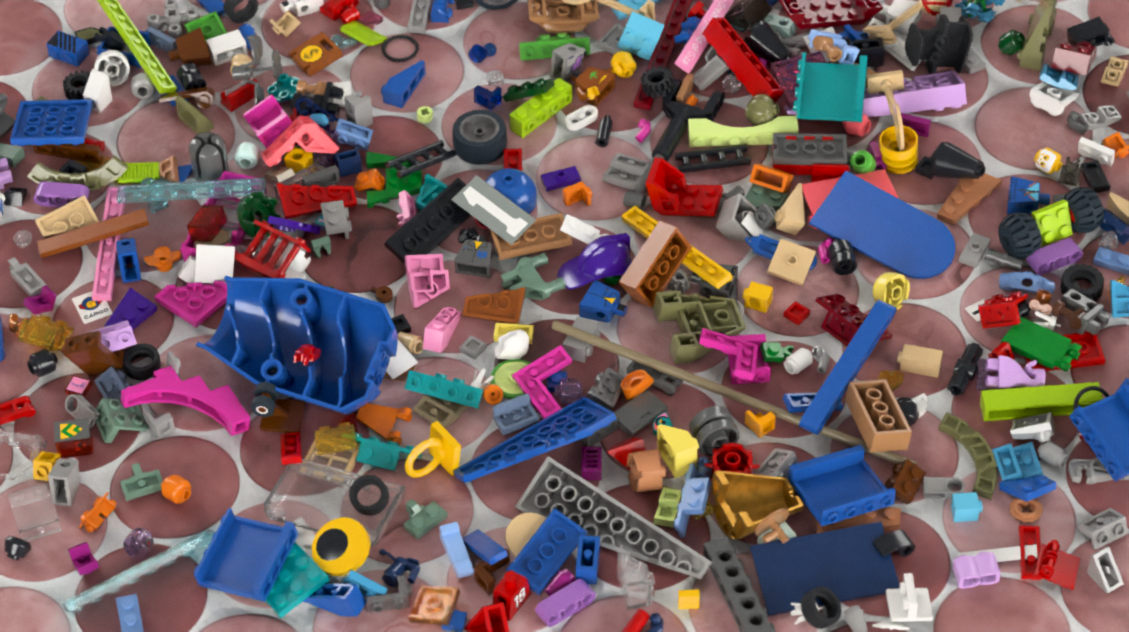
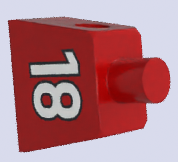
M509 570L504 574V577L493 591L492 604L503 602L507 621L509 622L531 595L528 579Z

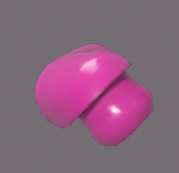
M828 238L818 246V254L823 264L830 261L828 247L835 242L833 238Z

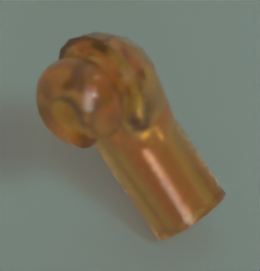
M15 313L9 315V330L18 335L27 334L28 326L18 321V315Z

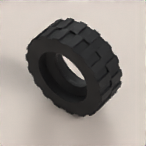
M1071 265L1068 269H1065L1062 275L1061 293L1064 295L1070 289H1074L1094 302L1098 301L1099 297L1102 296L1104 287L1103 274L1091 265ZM1079 279L1086 280L1092 284V287L1080 289L1073 285V281Z

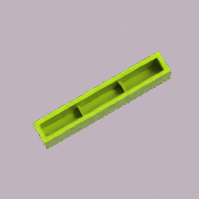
M1099 382L981 391L980 407L983 420L985 422L1022 419L1052 412V416L1071 415L1074 411L1073 404L1077 394L1086 387H1100ZM1096 390L1085 392L1080 397L1078 406L1084 408L1102 400V393Z

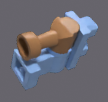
M812 29L808 35L810 40L808 46L817 51L827 52V57L833 62L854 64L860 51L855 46L847 45V42L842 39L840 34Z

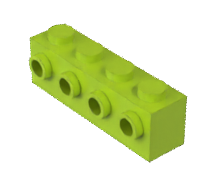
M561 78L554 81L555 85L547 93L533 96L509 114L510 130L521 138L527 136L572 102V85Z

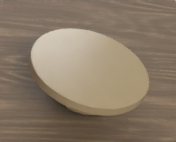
M523 513L516 516L509 523L505 533V541L509 551L515 557L545 521L546 518L537 513Z

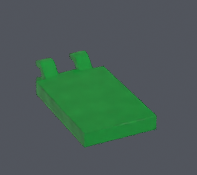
M1021 316V323L1013 325L1001 340V343L1008 342L1013 352L1028 359L1036 360L1037 363L1050 369L1056 366L1065 372H1068L1071 368L1069 363L1072 361V358L1077 359L1080 356L1079 350L1082 347L1077 343L1071 344V339Z

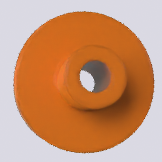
M489 384L483 390V398L489 404H498L503 399V390L496 384Z

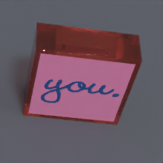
M73 375L65 388V393L85 397L92 385L91 380Z

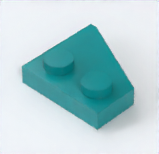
M426 174L424 184L420 189V195H418L416 200V207L422 210L448 185Z

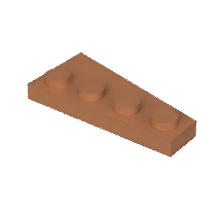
M985 173L979 179H960L937 213V219L955 225L969 213L972 207L979 205L980 201L984 197L991 195L995 188L998 189L1002 185V180Z

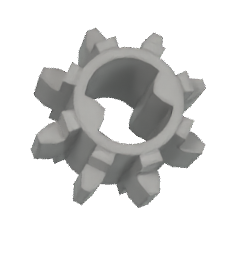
M682 269L677 270L668 283V289H671V291H681V294H684L685 291L687 292L690 289V275Z

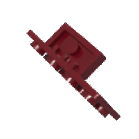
M840 294L817 297L815 302L828 310L821 328L845 346H848L866 319L867 314L862 313L858 306L847 302L845 297ZM886 329L879 341L891 339L893 334Z

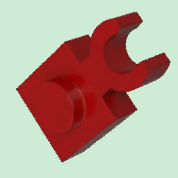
M304 344L296 350L293 363L301 361L303 365H308V361L314 362L320 357L321 349L315 348L311 344Z

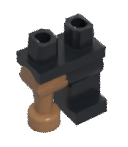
M304 80L298 81L297 93H294L290 107L292 111L294 108H297L300 115L320 113L326 115L328 119L330 115H339L340 106L333 103V100H342L344 95L342 88L334 86L333 82L320 81L317 85H307V82ZM306 92L313 93V97L303 95Z

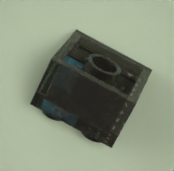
M741 0L724 18L734 29L743 33L748 30L750 31L760 21H764L768 13L773 9L767 0Z

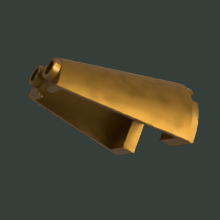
M714 471L711 490L712 495H715L716 505H713V510L720 529L730 539H741L754 533L756 526L765 517L778 509L787 508L789 510L788 516L803 511V502L798 496H795V489L787 478Z

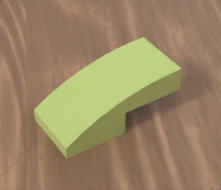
M663 487L653 524L674 527V519L677 518L678 503L681 502L682 498L681 490Z

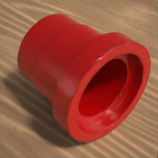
M352 4L339 15L344 24L361 19L360 13Z

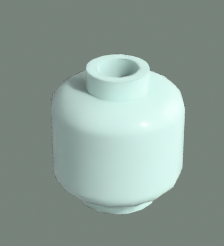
M250 142L240 144L235 155L236 164L243 169L254 168L259 160V148Z

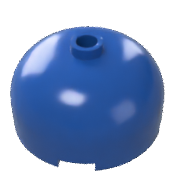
M511 168L501 169L492 173L485 180L486 183L526 213L531 214L537 204L536 186L530 176L523 171Z

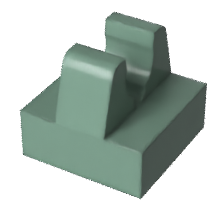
M329 235L310 242L311 252L318 259L321 258V249L326 251L327 256L331 254Z

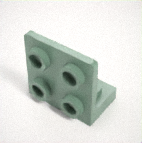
M102 398L96 408L100 413L96 424L104 443H112L119 430L147 431L148 429L139 405L124 408L119 399Z

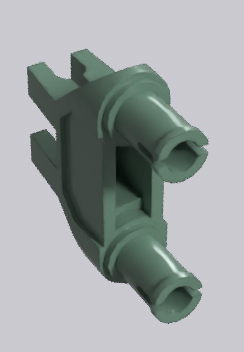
M544 252L532 258L527 256L521 258L514 270L501 275L503 280L501 286L504 290L509 289L510 291L522 287L526 288L524 299L544 300L549 298L551 293L566 288L562 277L546 283L535 268L548 264V258Z

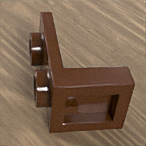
M507 548L505 549L508 556L493 565L482 561L473 568L474 580L488 596L493 594L496 579L492 573L510 562L509 550Z

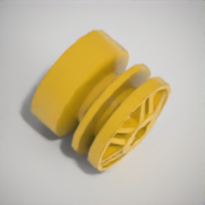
M904 125V150H899L894 126L888 127L880 135L882 161L886 165V171L893 174L908 173L918 164V136L913 129Z

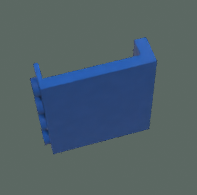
M1127 384L1118 393L1087 407L1081 408L1078 406L1069 416L1115 482L1129 476V384Z
M861 445L789 466L788 480L821 526L894 505L896 489L891 488L887 490L864 460L865 449Z
M228 508L226 514L221 518L217 531L213 533L212 540L208 548L205 549L201 562L195 568L194 577L201 587L265 602L299 535L292 522L286 521L283 527L235 516L232 509Z

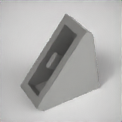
M1108 546L1090 556L1087 574L1105 593H1109L1124 584Z

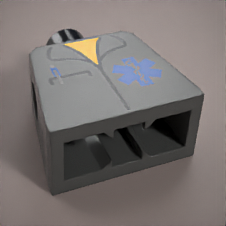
M479 235L476 237V240H465L454 260L455 273L486 278L491 277L492 244L487 242L486 237Z

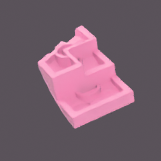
M443 254L406 255L404 257L413 308H418L450 289L449 272L444 270Z

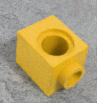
M294 146L284 156L285 166L292 168L293 172L297 175L306 176L314 166L313 153Z
M751 281L749 287L745 288L742 298L745 299L744 307L766 313L772 302L773 287Z

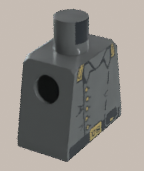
M718 264L730 272L732 279L719 289L693 272L691 282L700 283L701 295L708 298L710 296L731 298L738 279V266Z

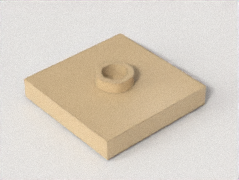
M781 238L767 273L803 286L816 251Z

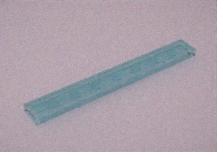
M265 178L122 185L118 187L117 202L134 203L244 197L259 191L265 195L266 180Z

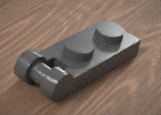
M632 361L627 367L628 374L635 370H645L655 380L652 385L663 390L669 396H672L676 392V387L681 386L683 383L681 379Z

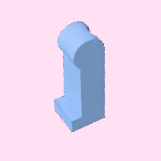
M453 522L439 526L441 542L457 578L460 579L474 575L458 523Z

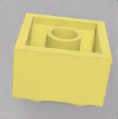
M662 424L658 425L657 449L660 451L661 458L675 479L685 475L690 463H694L697 469V461L699 460L697 449H699V444L696 438H692L686 430Z

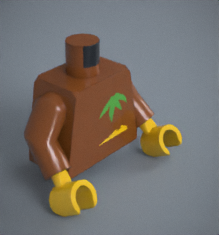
M622 61L614 62L612 67L608 69L588 67L583 73L574 71L571 75V80L575 82V93L581 102L587 101L597 107L615 89V75L621 74V69L625 68Z

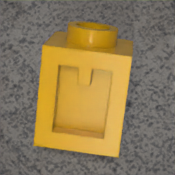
M41 451L33 460V478L49 481L48 475L57 459L61 458V454Z

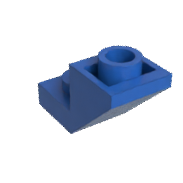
M694 16L687 18L686 22L681 23L682 31H680L679 35L674 36L675 43L686 44L701 19Z

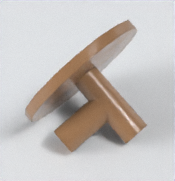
M787 508L778 509L765 517L754 530L755 535L759 537L761 534L772 529V531L762 536L764 543L767 544L777 537L782 544L786 543L789 538L779 524L788 518L789 510Z

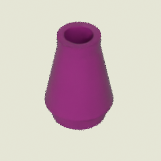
M559 570L548 587L545 588V591L551 596L576 581V579L569 570Z

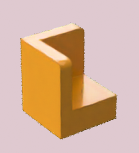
M750 410L745 412V424L759 438L775 429L776 416L772 412L763 415L761 412L754 415Z

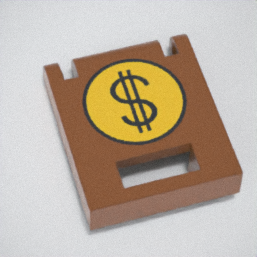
M321 32L291 50L288 56L304 73L306 72L308 77H311L343 57V54ZM327 45L331 50L327 51L324 47Z

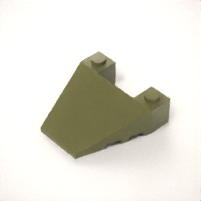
M1041 0L1035 8L1034 14H1030L1028 22L1030 27L1023 49L1018 51L1019 67L1040 71L1044 60L1047 35L1051 36L1055 24L1057 0Z
M675 290L656 293L653 310L658 322L677 320L681 331L680 334H673L669 348L674 364L694 362L714 349L706 348L699 344L702 328L727 336H736L746 329L735 299L717 296L705 298L699 297V294L692 293V296L681 294V291Z

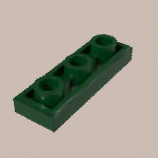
M544 78L538 79L534 83L530 81L525 82L521 86L514 84L507 88L503 99L505 102L544 94L555 84L552 79L544 80Z

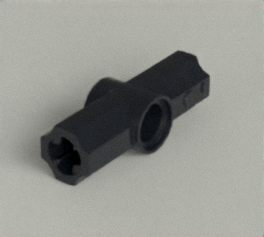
M968 344L962 357L958 358L953 376L947 388L952 395H963L969 381L974 379L978 363L983 354V349L979 344Z

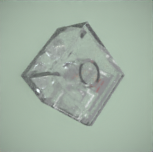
M618 552L617 578L627 610L651 606L652 597L655 596L653 572H649L647 564L625 553Z

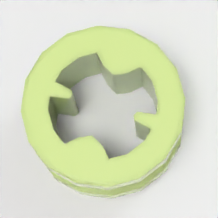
M423 106L417 110V120L419 122L429 123L432 121L433 110L430 107Z

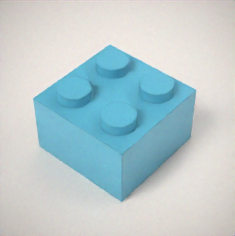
M632 11L617 47L650 60L661 36L664 24Z

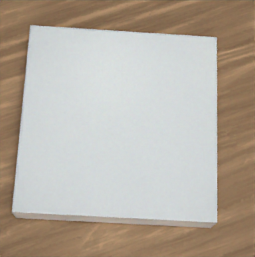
M196 244L194 282L214 283V281H223L226 283L225 276L233 277L235 246Z

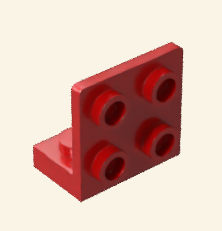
M1018 291L1010 293L1009 296L1003 297V294L993 295L991 299L984 300V304L978 306L982 328L987 329L1020 324L1021 320L1017 304L1028 298V294H1021Z

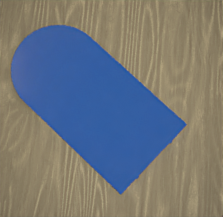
M848 171L844 172L809 221L811 226L837 240H848L855 250L910 278L927 279L941 274L952 264L955 255L954 238L950 230L942 222Z

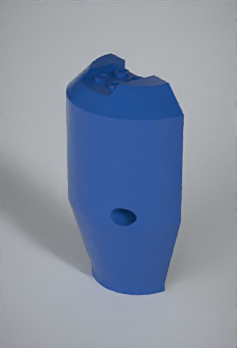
M225 276L227 301L222 320L212 338L204 344L197 342V347L207 350L255 385L261 382H269L276 386L275 391L279 394L345 415L353 413L379 396L381 393L379 386L386 373L390 357L396 356L398 343L397 330L385 304L300 278H237ZM311 344L315 348L321 349L320 357L314 362L308 361V365H303L301 361L293 363L294 354L302 345Z

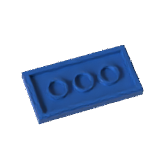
M554 508L509 565L506 572L512 570L526 577L530 589L540 595L577 548L579 535L586 536L587 531Z

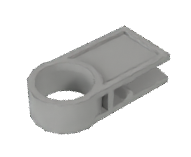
M71 394L65 400L66 411L76 420L88 418L89 428L92 429L100 413L82 395ZM75 398L77 400L76 410L73 407V402Z
M924 477L923 497L952 499V494L964 493L965 485L961 479L956 477ZM950 485H956L960 487L961 490L954 492L949 490L947 487Z

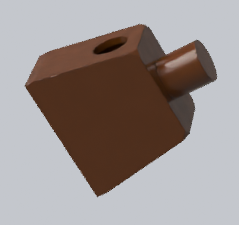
M201 28L175 40L177 49L168 51L171 62L181 59L182 65L187 63H194L197 66L212 64Z

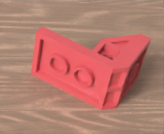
M298 116L260 155L264 162L271 167L281 161V156L285 152L288 153L294 148L295 142L306 152L335 154L340 148L309 116Z

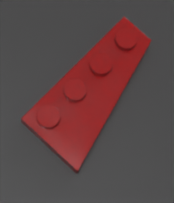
M276 184L285 219L321 213V203L343 200L344 207L357 206L353 186L329 185L328 187H319V185Z

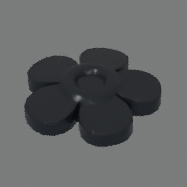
M470 227L468 230L462 229L459 232L458 241L464 243L465 240H476L479 234L474 227Z

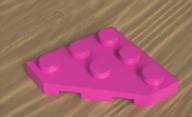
M214 281V284L203 285L202 282L187 283V286L176 287L175 284L167 285L154 297L157 303L197 328L226 303L227 284L223 281Z

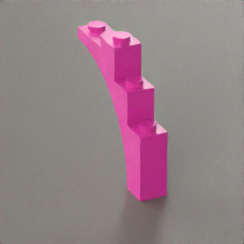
M172 366L154 371L153 379L121 390V404L124 408L146 403H173L205 413L220 423L231 436L249 430L250 416L229 385L210 391L200 375L181 381Z

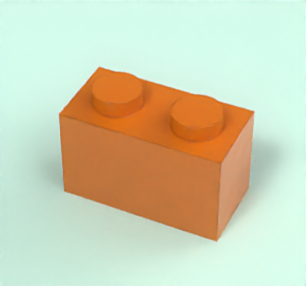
M754 164L749 182L787 193L790 190L794 175L762 164Z

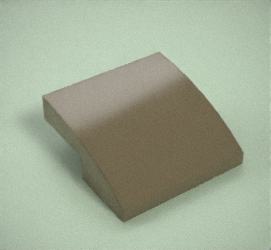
M424 395L412 410L430 422L438 421L444 428H447L460 418L469 406Z

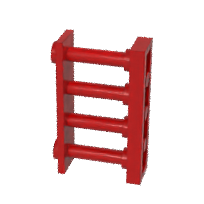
M254 220L253 223L260 227V230L245 252L240 254L235 251L234 260L265 278H285V272L299 250L302 249L310 253L311 249L305 245L307 242L297 236L295 239L272 228L273 226L265 220L263 222ZM265 234H271L257 257H251ZM277 238L281 239V243L268 263L264 264L263 260ZM289 243L292 244L293 247L281 266L274 271V266Z

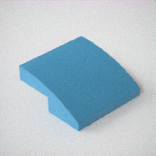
M1045 63L1041 68L1039 79L1061 89L1075 90L1079 77L1072 72L1063 70L1059 73Z
M1032 442L1012 447L1010 443L992 449L1002 481L1044 476Z

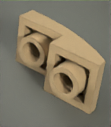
M1111 56L1101 83L1119 87L1127 69L1128 61Z

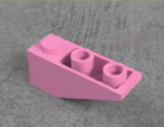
M452 307L443 308L425 327L423 349L441 353L447 347L462 312L456 311Z

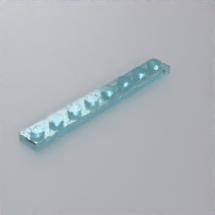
M207 529L63 602L64 610L76 613L84 608V604L91 602V604L103 599L102 595L108 592L109 594L116 593L121 590L120 586L126 583L131 585L139 581L140 576L144 574L148 576L157 572V567L163 564L165 566L171 565L176 562L175 558L181 555L183 557L189 556L194 553L193 549L199 546L201 548L208 546L212 540L214 530Z

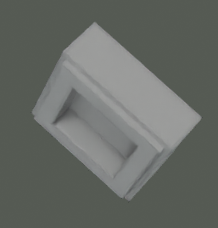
M471 335L459 347V350L475 360L487 346L486 343Z

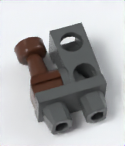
M1070 289L1065 293L1062 300H1057L1051 313L1057 316L1062 314L1070 320V327L1078 329L1077 333L1083 335L1086 331L1092 335L1097 334L1100 326L1104 328L1110 318L1109 315L1102 312L1103 305L1100 303L1097 305L1093 300L1074 289Z

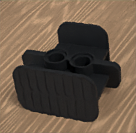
M940 14L937 26L932 29H919L915 23L910 24L905 42L906 55L912 66H917L919 60H926V68L929 74L936 73L937 67H954L957 73H962L973 40L972 28L965 16H960L958 22H950L946 14Z

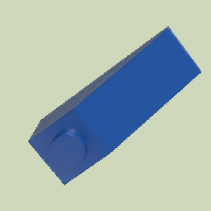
M421 60L391 77L381 89L383 103L403 108L426 74L425 61Z
M326 583L303 601L339 616L357 617L367 603L356 584Z

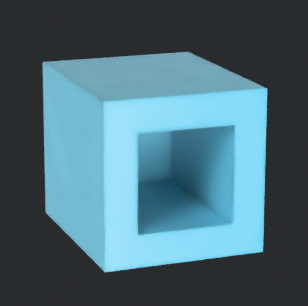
M977 492L952 494L951 511L953 521H978L979 513L983 511L982 501L978 500Z

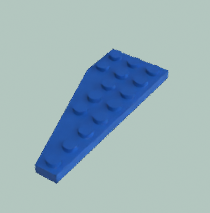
M584 396L453 470L454 475L457 479L466 483L593 435L595 431L607 427L616 420L615 414Z

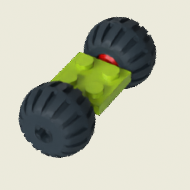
M1086 187L1074 188L1067 192L1062 200L1033 211L1032 217L1026 213L1019 212L1005 217L998 227L999 240L1005 252L1009 253L1008 255L1018 259H1025L1039 248L1073 235L1072 230L1077 233L1094 231L1103 222L1104 208L1100 198L1092 189Z

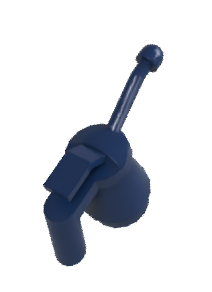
M379 550L380 555H387L394 561L384 571L382 576L385 584L395 587L398 584L397 576L404 575L407 570L411 571L407 578L408 582L411 584L415 583L420 571L419 560L413 558L405 559L403 557L395 558L386 550Z

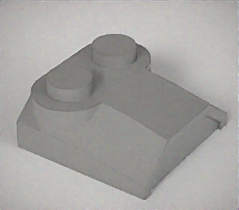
M1052 412L1013 420L1012 428L1010 429L1013 439L1039 440V442L1049 441L1055 432Z

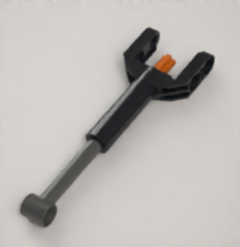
M674 79V90H671L670 94L666 93L667 96L662 97V110L671 121L652 152L653 159L634 191L627 190L623 200L624 206L629 208L636 206L641 210L644 209L647 199L645 183L654 158H663L668 162L688 127V119L706 118L713 122L724 102V91H714L704 109L701 110L695 107L699 101L698 98H695V95L689 96L685 103L676 102V95L682 85V81Z

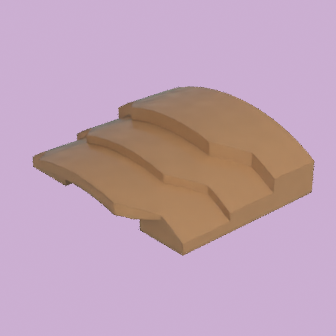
M527 0L529 20L538 23L547 32H580L589 23L599 19L598 2L595 0L578 5L564 3L561 0Z

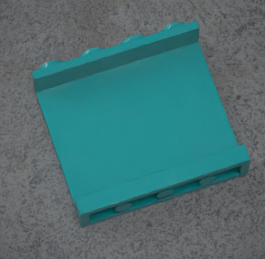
M803 52L802 60H798V70L801 71L797 73L796 84H799V87H795V98L797 100H794L793 111H797V119L862 122L867 56L860 55L859 65L806 62V53Z

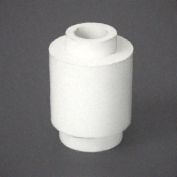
M805 348L795 351L784 361L786 371L793 375L804 370L813 362L812 353Z

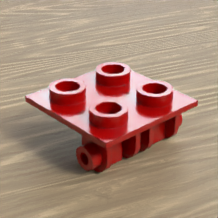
M1055 539L1048 542L1047 545L1042 543L1034 575L1074 590L1081 558L1059 550L1060 544Z

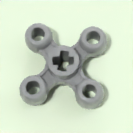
M165 0L164 15L150 14L147 17V25L156 30L162 25H166L169 36L177 39L182 36V23L198 19L199 13L195 8H189L186 12L180 13L176 0Z

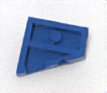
M1036 476L999 482V489L1028 502L1056 490V482L1046 476Z

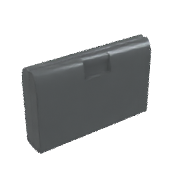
M646 389L614 413L618 416V427L629 436H633L655 420L658 415L666 412L668 407Z

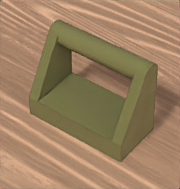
M180 95L176 97L178 118L196 134L209 132L214 128L213 122Z

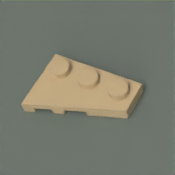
M85 195L35 220L43 238L53 237L99 222Z

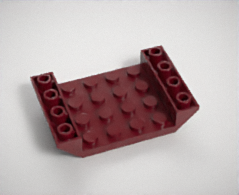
M779 0L789 18L800 30L845 26L847 24H863L883 9V5L879 0Z

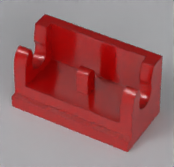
M246 83L226 96L225 91L221 92L220 103L233 112L255 98V85Z

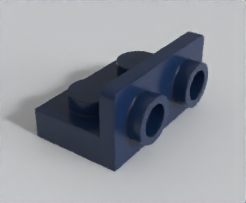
M1104 208V219L1099 227L1125 245L1129 240V225L1109 209Z

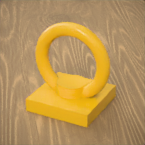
M438 421L432 423L429 439L418 444L406 459L405 471L407 475L413 478L423 477L433 471L440 463L453 476V470L459 467L461 445ZM428 448V452L434 457L433 460L425 467L414 470L413 463L422 451Z

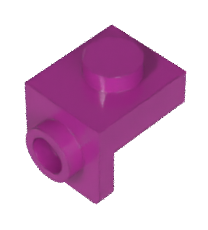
M42 286L40 295L25 298L23 305L34 315L53 311L57 295L49 287Z
M87 542L68 549L73 566L80 576L90 574L99 568L97 560L92 555Z

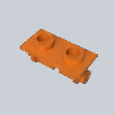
M108 492L103 497H97L92 504L94 507L91 511L87 509L80 517V520H82L79 526L80 529L85 525V529L88 532L96 531L104 522V519L99 515L101 514L107 518L116 509V502L113 499H107Z

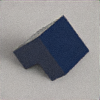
M357 148L333 154V163L339 170L340 178L362 172L361 157Z

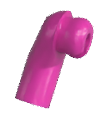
M644 118L638 123V127L642 129L635 137L640 143L645 140L651 131V123Z

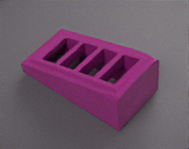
M602 446L582 447L581 476L586 481L602 480Z

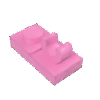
M405 190L398 193L400 199L399 206L403 213L397 215V218L400 220L398 223L400 227L417 214L415 199Z

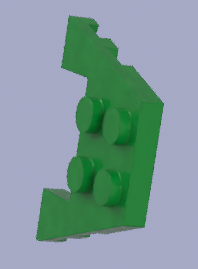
M366 152L367 168H386L385 162L397 157ZM409 162L402 163L406 168L412 166ZM394 167L386 168V190L367 191V208H372L374 204L380 202L383 204L389 203L390 199L399 197L398 193L403 190L411 196L419 194L422 186V170L403 178H398L397 169Z

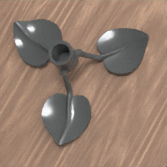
M258 35L247 36V39L250 42L253 61L241 64V66H233L232 77L234 80H243V83L255 85V105L265 99L264 90L260 87V83L249 80V78L253 77V72L273 70L274 78L278 80L282 74V65L279 51L274 50L272 52L273 66L254 69L249 67L254 64L260 65L263 55L261 38Z

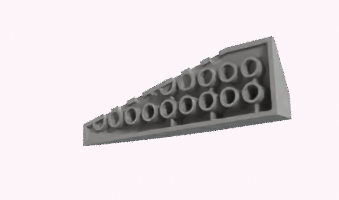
M549 456L515 506L523 513H537L545 518L555 508L586 530V536H599L600 546L698 579H702L712 563Z

